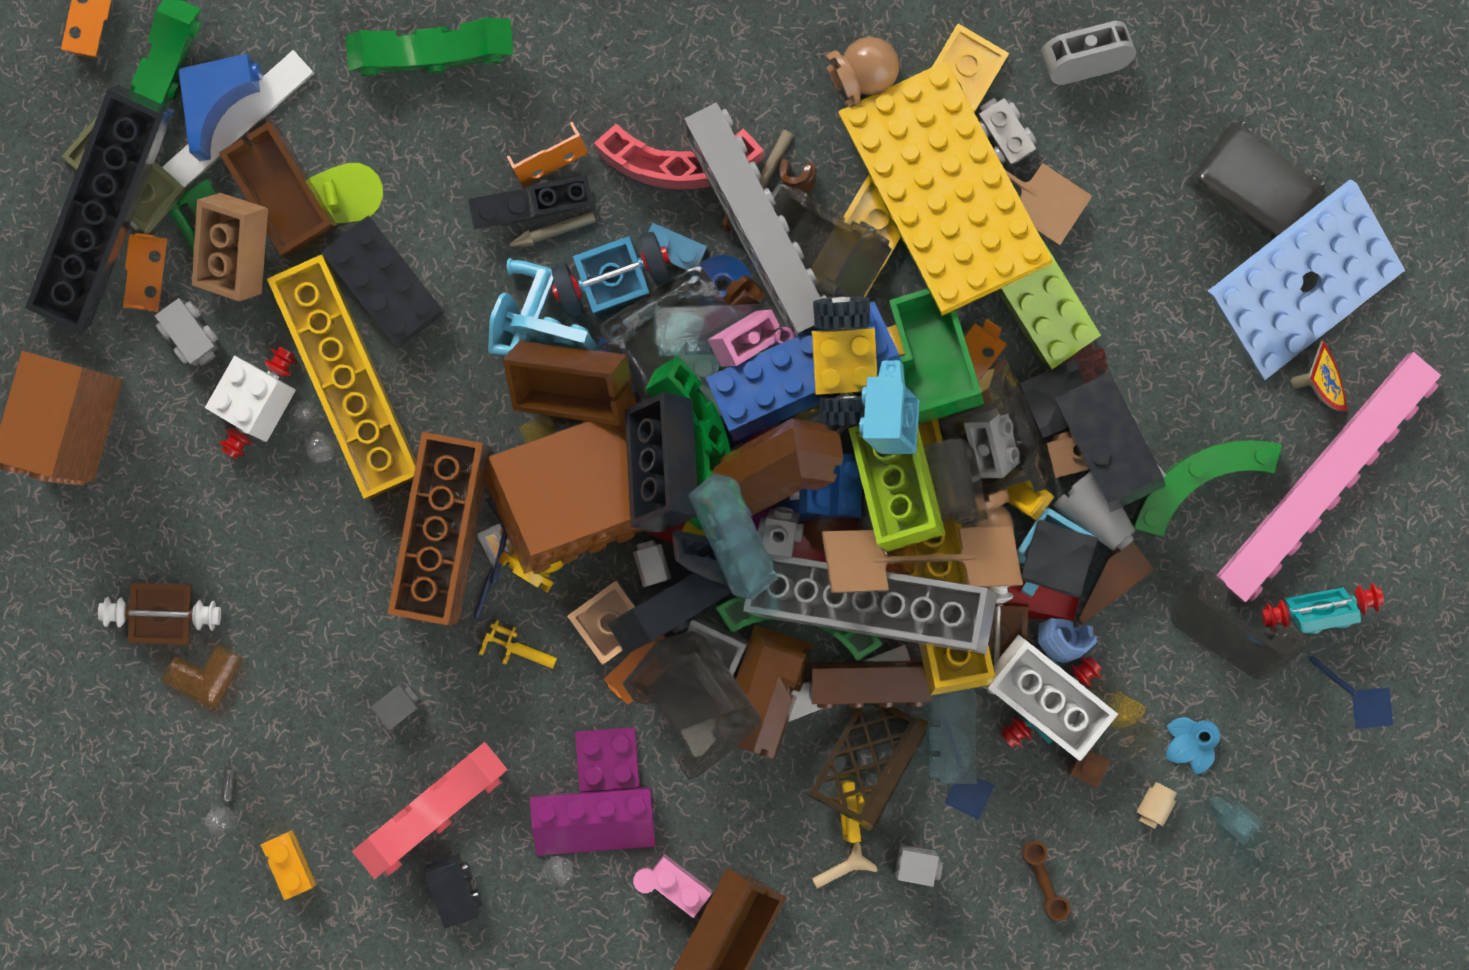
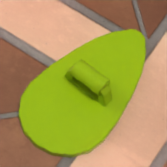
M346 163L309 178L336 223L357 222L368 215L371 217L379 208L383 199V185L379 176L370 167L361 163Z

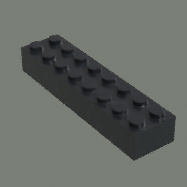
M121 85L107 89L25 306L26 309L78 333L91 326L174 112L173 109Z

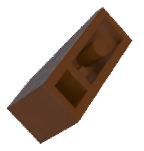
M1134 542L1123 551L1118 547L1113 551L1111 549L1108 550L1111 555L1105 559L1076 617L1080 624L1085 623L1154 571V568Z

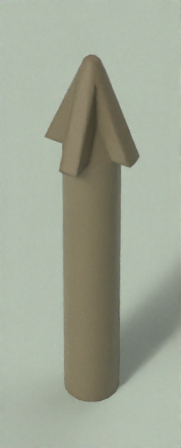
M786 130L782 131L760 173L761 178L759 181L763 190L766 189L794 136Z
M591 211L529 232L528 229L512 241L510 246H534L533 243L596 223L594 214Z

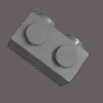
M980 408L964 422L977 478H1003L1020 463L1019 450L1016 447L1013 436V424L1009 419L1007 408Z

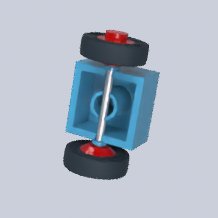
M648 232L639 236L642 247V260L638 258L633 241L628 236L573 256L581 278L578 281L572 276L566 263L551 268L555 286H552V290L557 303L562 302L567 316L571 318L584 313L581 290L586 292L592 312L595 315L651 296L652 294L643 272L644 266L646 271L652 275L656 286L671 282V276L667 264L671 263L666 247H660L655 233Z

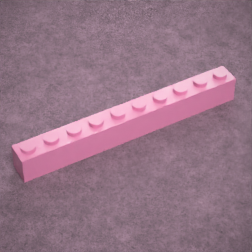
M1415 352L1407 354L1214 579L1240 602H1246L1248 599L1253 601L1263 590V587L1260 585L1267 577L1272 579L1281 570L1283 565L1280 562L1287 554L1292 556L1300 548L1302 536L1306 532L1312 533L1322 521L1319 518L1326 509L1331 511L1341 500L1339 493L1345 487L1351 488L1361 476L1358 471L1365 464L1369 466L1376 460L1380 454L1377 449L1384 441L1389 443L1400 431L1397 426L1402 420L1408 421L1419 409L1416 404L1423 396L1428 398L1439 385L1436 381L1441 375Z

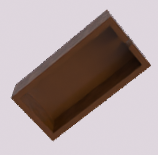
M269 121L247 135L250 141L256 143L254 146L241 138L220 151L219 154L247 201L268 208L266 233L280 256L289 258L338 226L278 125Z
M519 341L503 359L513 411L620 426L625 420L624 410L636 405L632 383H627L631 379L626 354Z
M727 868L719 880L718 886L705 907L704 913L692 932L674 970H749L786 896L762 881Z

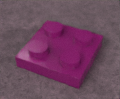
M635 727L575 732L580 792L640 787Z

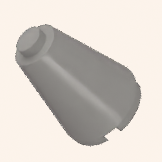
M1090 472L1072 486V489L1067 494L1068 497L1063 494L1054 504L1057 511L1082 529L1098 537V540L1112 551L1117 547L1123 551L1135 540L1132 537L1135 529L1123 507L1111 513L1109 512Z

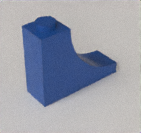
M248 54L179 68L189 153L199 162L211 159L212 137L218 122L226 111L242 98L260 92L259 81L262 80V70L259 63H255Z

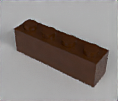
M922 660L809 662V698L812 704H817L818 708H833L835 704H847V707L861 708L865 706V703H876L878 707H893L894 703H906L907 706L920 707L924 706V702H932V695L930 696Z

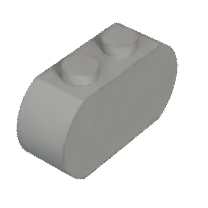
M1111 21L1057 35L1044 45L1041 54L1051 81L1058 85H1065L1123 69L1136 57V49L1126 24L1121 21Z

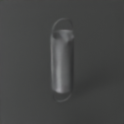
M225 769L222 800L227 801V805L228 801H233L237 769Z

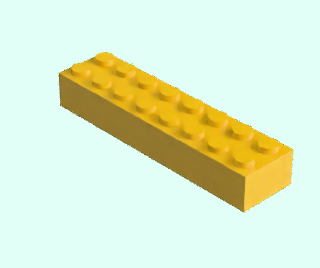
M320 255L267 278L363 499H371L413 480L416 459L327 259Z

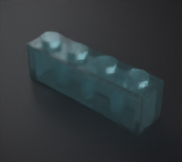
M713 474L689 494V498L732 594L754 600L778 579L773 568V561L767 555L762 543V536L753 523L751 511L743 500L737 481L732 477Z

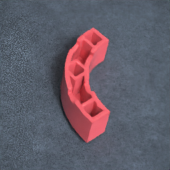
M618 124L611 127L594 143L595 152L605 162L619 172L642 183L677 190L711 186L692 151H661L651 148L629 135ZM744 128L734 135L735 137L740 135L747 148L745 155L749 163L754 162L758 164L763 160L764 150Z
M484 742L352 851L353 854L374 879L383 872L389 876L402 865L399 859L435 830L440 834L452 824L449 818L484 789L487 793H490L502 783L498 777L508 769Z

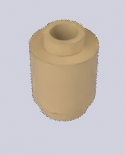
M1155 782L1153 788L1149 787L1137 810V813L1141 815L1139 821L1154 829L1157 824L1164 826L1176 803L1174 798L1177 793Z

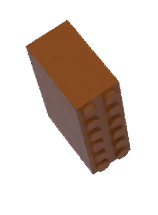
M22 351L0 425V469L16 474H28L30 478L44 482L84 486L85 481L94 482L123 379Z
M625 420L620 426L588 421L488 457L483 478L524 574L532 571L534 574L542 573L548 570L553 563L559 561L562 564L572 562L579 557L578 554L586 551L590 553L599 552L606 548L608 543L616 540L618 543L626 542L632 539L635 533L644 530L633 528L630 523ZM644 530L645 533L653 532L649 530Z
M422 432L388 608L389 615L443 625L459 623L486 484L483 475L488 457L491 456V446L480 442Z

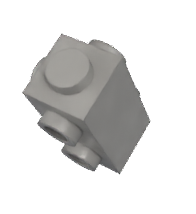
M994 98L980 107L982 112L979 113L977 119L987 138L989 137L995 148L993 149L1001 164L1005 162L1009 168L1036 150L1034 146L1037 143L1036 138L1028 127L1024 129L1018 119L1021 118V115L1013 102L1008 104L1005 98L997 102Z
M178 298L155 315L160 322L156 327L165 339L171 337L177 346L174 351L184 364L189 362L194 366L198 364L204 366L216 357L214 352L219 347L215 341L218 340V337L209 325L205 327L197 318L201 314L191 301L186 303L185 300Z

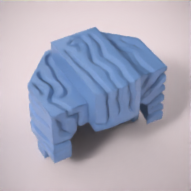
M1053 618L1038 624V644L1044 650L1046 656L1056 662L1067 663L1080 658L1097 643V637L1093 636V626L1086 625L1085 627L1074 628L1073 622L1069 620Z

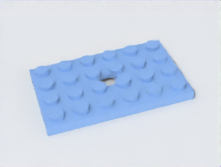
M1350 179L1209 289L1208 293L1261 378L1266 380L1394 280L1405 269L1359 186ZM1310 271L1317 273L1318 281L1316 286L1308 292H1302L1300 289L1303 285L1302 277Z

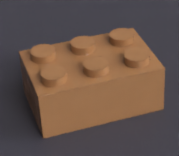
M223 193L197 200L192 286L236 301H242L262 294L268 208Z

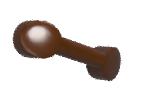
M1029 841L1022 848L1021 856L1026 863L1031 864L1045 897L1043 903L1044 913L1052 920L1062 921L1069 916L1071 908L1065 898L1056 896L1043 864L1048 855L1047 848L1039 841Z

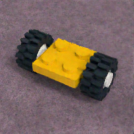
M839 296L814 300V326L820 329H835L811 331L815 394H825L819 397L820 422L830 425H854L855 423H860V419L865 415L861 391L863 387H867V377H877L875 328H857L871 323L869 298L863 296Z

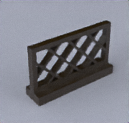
M876 703L869 704L879 709L881 715L879 719L865 722L862 714L864 707L855 709L808 795L810 798L862 824V828L871 833L882 816L929 726V722L920 717L916 719L894 707H878ZM858 718H859L861 724L855 725V723L857 722V720H858ZM900 719L908 724L904 733L892 736L887 722ZM883 723L887 738L871 742L867 727ZM863 729L867 743L851 748L848 739L849 734ZM900 740L895 748L894 741ZM844 743H845L847 749L841 751V749H842V747H843V745H844ZM890 743L893 752L891 758L878 762L873 747ZM869 749L874 763L857 767L853 753ZM849 754L853 769L837 773L834 765L836 758ZM886 765L885 769L881 773L880 767ZM876 768L879 780L874 785L864 787L859 773ZM830 769H832L833 775L827 776ZM855 774L860 789L843 793L839 778ZM835 780L839 795L828 798L818 793L822 783ZM872 791L867 799L866 792ZM862 794L865 805L861 813L858 814L849 809L845 798ZM841 800L843 805L835 801Z

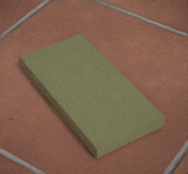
M96 118L61 156L76 171ZM154 161L132 221L146 234L153 230L187 192V189L156 161Z

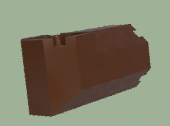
M790 419L723 456L720 460L722 462L712 471L716 495L721 501L726 499L731 504L727 508L733 514L752 516L802 489L818 491L833 483L837 474L833 473L836 465L840 466L843 460L840 435L835 431L827 429L829 427L825 424Z
M754 625L716 740L766 757L767 754V757L776 760L794 703L797 699L793 695V691H801L809 668V662L811 661V658L806 657V651L813 652L814 645Z

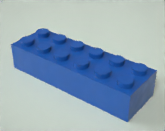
M871 302V323L857 328H875L878 377L882 361H901L875 302ZM816 327L752 356L737 366H730L706 377L734 441H738L819 404L820 395L825 394H815L811 331L835 330L834 328L820 329Z

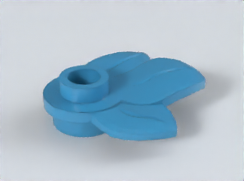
M1187 717L1177 718L1167 725L1169 732L1175 738L1168 746L1166 759L1174 763H1187L1190 761L1191 768L1196 775L1205 772L1215 759L1214 747L1217 746L1220 740L1218 727L1211 721L1202 720L1195 722ZM1201 732H1208L1211 738L1204 741L1200 739L1199 734Z

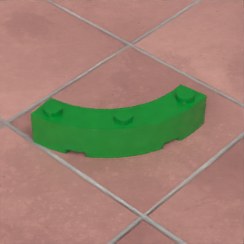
M163 0L155 11L147 41L153 45L148 57H143L140 61L129 90L166 107L170 99L175 100L181 84L177 82L180 77L179 68L184 67L193 38H197L202 27V22L198 21L201 8L182 0Z
M485 17L462 23L459 30L451 31L447 27L417 29L413 31V34L396 37V31L360 30L346 36L348 72H360L361 77L378 76V72L427 69V74H441L445 72V68L483 62L487 65L502 63V58L513 55L511 19Z
M677 356L654 371L645 391L651 397L665 392L692 399L699 516L689 521L702 531L723 520L728 510L729 502L726 499L721 501L716 495L712 471L722 462L720 460L723 456L731 451L722 420L713 401L708 403L700 390L702 383Z
M1234 441L1214 445L1183 458L1164 472L1167 475L1164 477L1165 487L1144 496L1132 521L1135 531L1163 537L1166 527L1180 503L1197 487L1215 477L1242 471L1274 474L1282 445L1267 441Z
M747 594L733 598L716 607L732 633L752 623L771 620L770 618L754 616L743 611ZM819 627L842 642L857 661L883 645L877 636Z

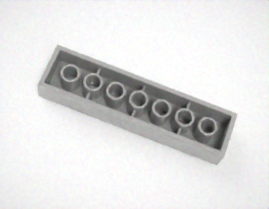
M716 102L684 118V135L785 326L793 331L794 337H797L816 328L814 326L813 301L826 298V296L820 297L817 292L816 285H818V281L811 268L805 269L801 260L804 258V255L796 241L791 243L787 234L790 229L785 218L782 215H776L773 207L776 204L768 188L763 190L759 181L761 174L756 164L748 162L745 155L747 148L740 135L734 136L731 128L733 122L726 109L721 110Z
M755 551L743 611L758 617L986 655L997 593L984 587L886 572L889 588L887 591L832 593L826 562Z

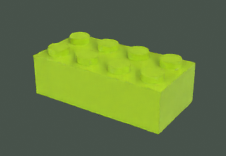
M1047 248L1053 264L1002 287L997 292L1039 359L1050 369H1054L1097 339L1101 334Z
M860 425L848 428L877 545L889 552L946 534L919 428L916 454H880L863 439V436L860 434Z

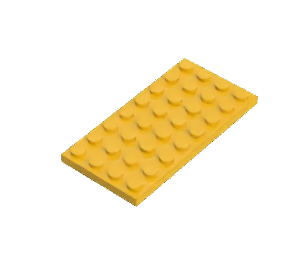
M947 61L897 83L882 93L861 100L860 104L852 108L848 106L838 111L848 135L942 316L1053 264L1046 246Z

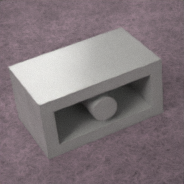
M900 844L894 873L897 880L934 887L935 879L940 880L943 869V862L939 859L936 851Z

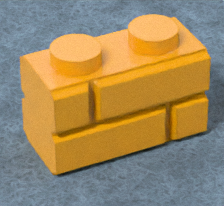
M293 830L261 844L265 856L269 857V866L284 900L317 885Z

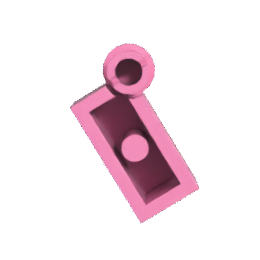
M772 309L753 312L708 339V342L721 367L737 366L764 349H770L794 338V334L788 327H779L780 325Z
M666 854L662 856L653 870L643 868L637 871L633 881L635 888L639 892L649 893L656 889L693 918L712 894V890Z

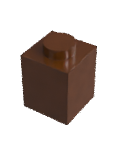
M1089 750L1081 761L1075 757L1073 758L1067 773L1098 788L1110 760Z

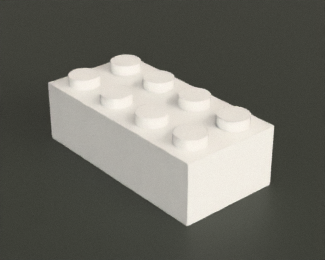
M1020 635L1014 639L994 664L995 679L990 685L986 686L1079 761L1083 759L1118 715V713Z

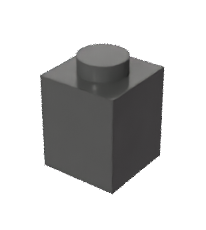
M399 684L371 706V708L390 731L420 708V705L417 703L420 697L410 685L405 688L403 684Z

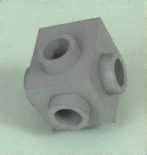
M776 507L775 509H769L766 518L761 517L758 535L763 536L762 553L792 557L795 543L801 542L804 524H798L800 513L793 512L788 507Z

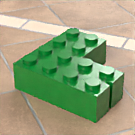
M928 289L889 300L905 352V356L900 357L904 369L905 386L920 401L918 424L984 405L956 309L942 316Z

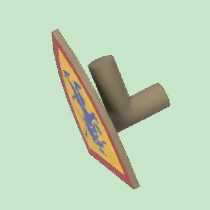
M1321 341L1310 373L1292 377V385L1295 389L1310 385L1320 402H1324L1328 407L1336 411H1348L1337 364L1325 342Z

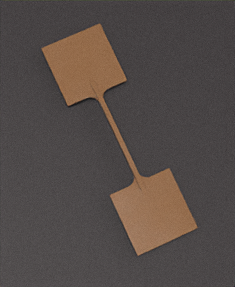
M1043 163L1029 182H1022L1005 170L1010 181L1020 187V200L1036 230L1060 246L1092 195Z
M1012 526L958 528L961 545L960 554L891 557L886 556L882 548L877 545L874 530L823 531L822 538L831 592L887 591L889 588L885 569L888 563L931 561L961 562L965 568L967 584L971 586H1021L1023 582Z

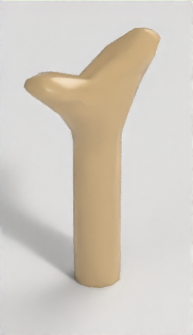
M855 842L848 860L812 879L818 889L850 871L869 870L877 872V867L870 860L862 856L861 845L859 842Z

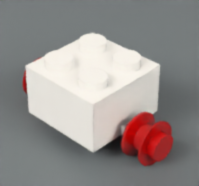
M279 347L277 351L271 348L274 354L273 359L264 361L267 369L272 371L267 373L234 356L205 406L209 411L236 426L237 429L230 428L225 430L229 435L226 441H219L223 445L221 451L237 459L239 454L245 457L242 451L244 445H252L249 436L246 434L255 436L265 442L268 441L296 391L294 388L278 380L279 376L277 375L282 377L291 376L288 367L290 364H298L293 361L295 354L282 347Z

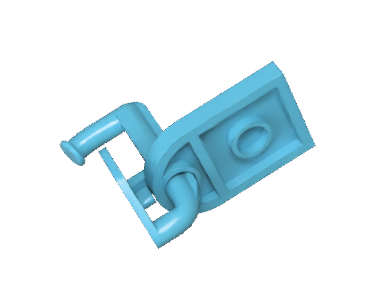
M512 258L507 260V272L510 276L513 274H523L535 279L521 314L519 306L510 294L502 293L498 297L489 324L488 353L490 355L505 358L519 341L600 351L586 328L575 324L571 327L564 326L559 321L550 317H545L544 320L540 319L554 284L550 268L526 261L513 260Z

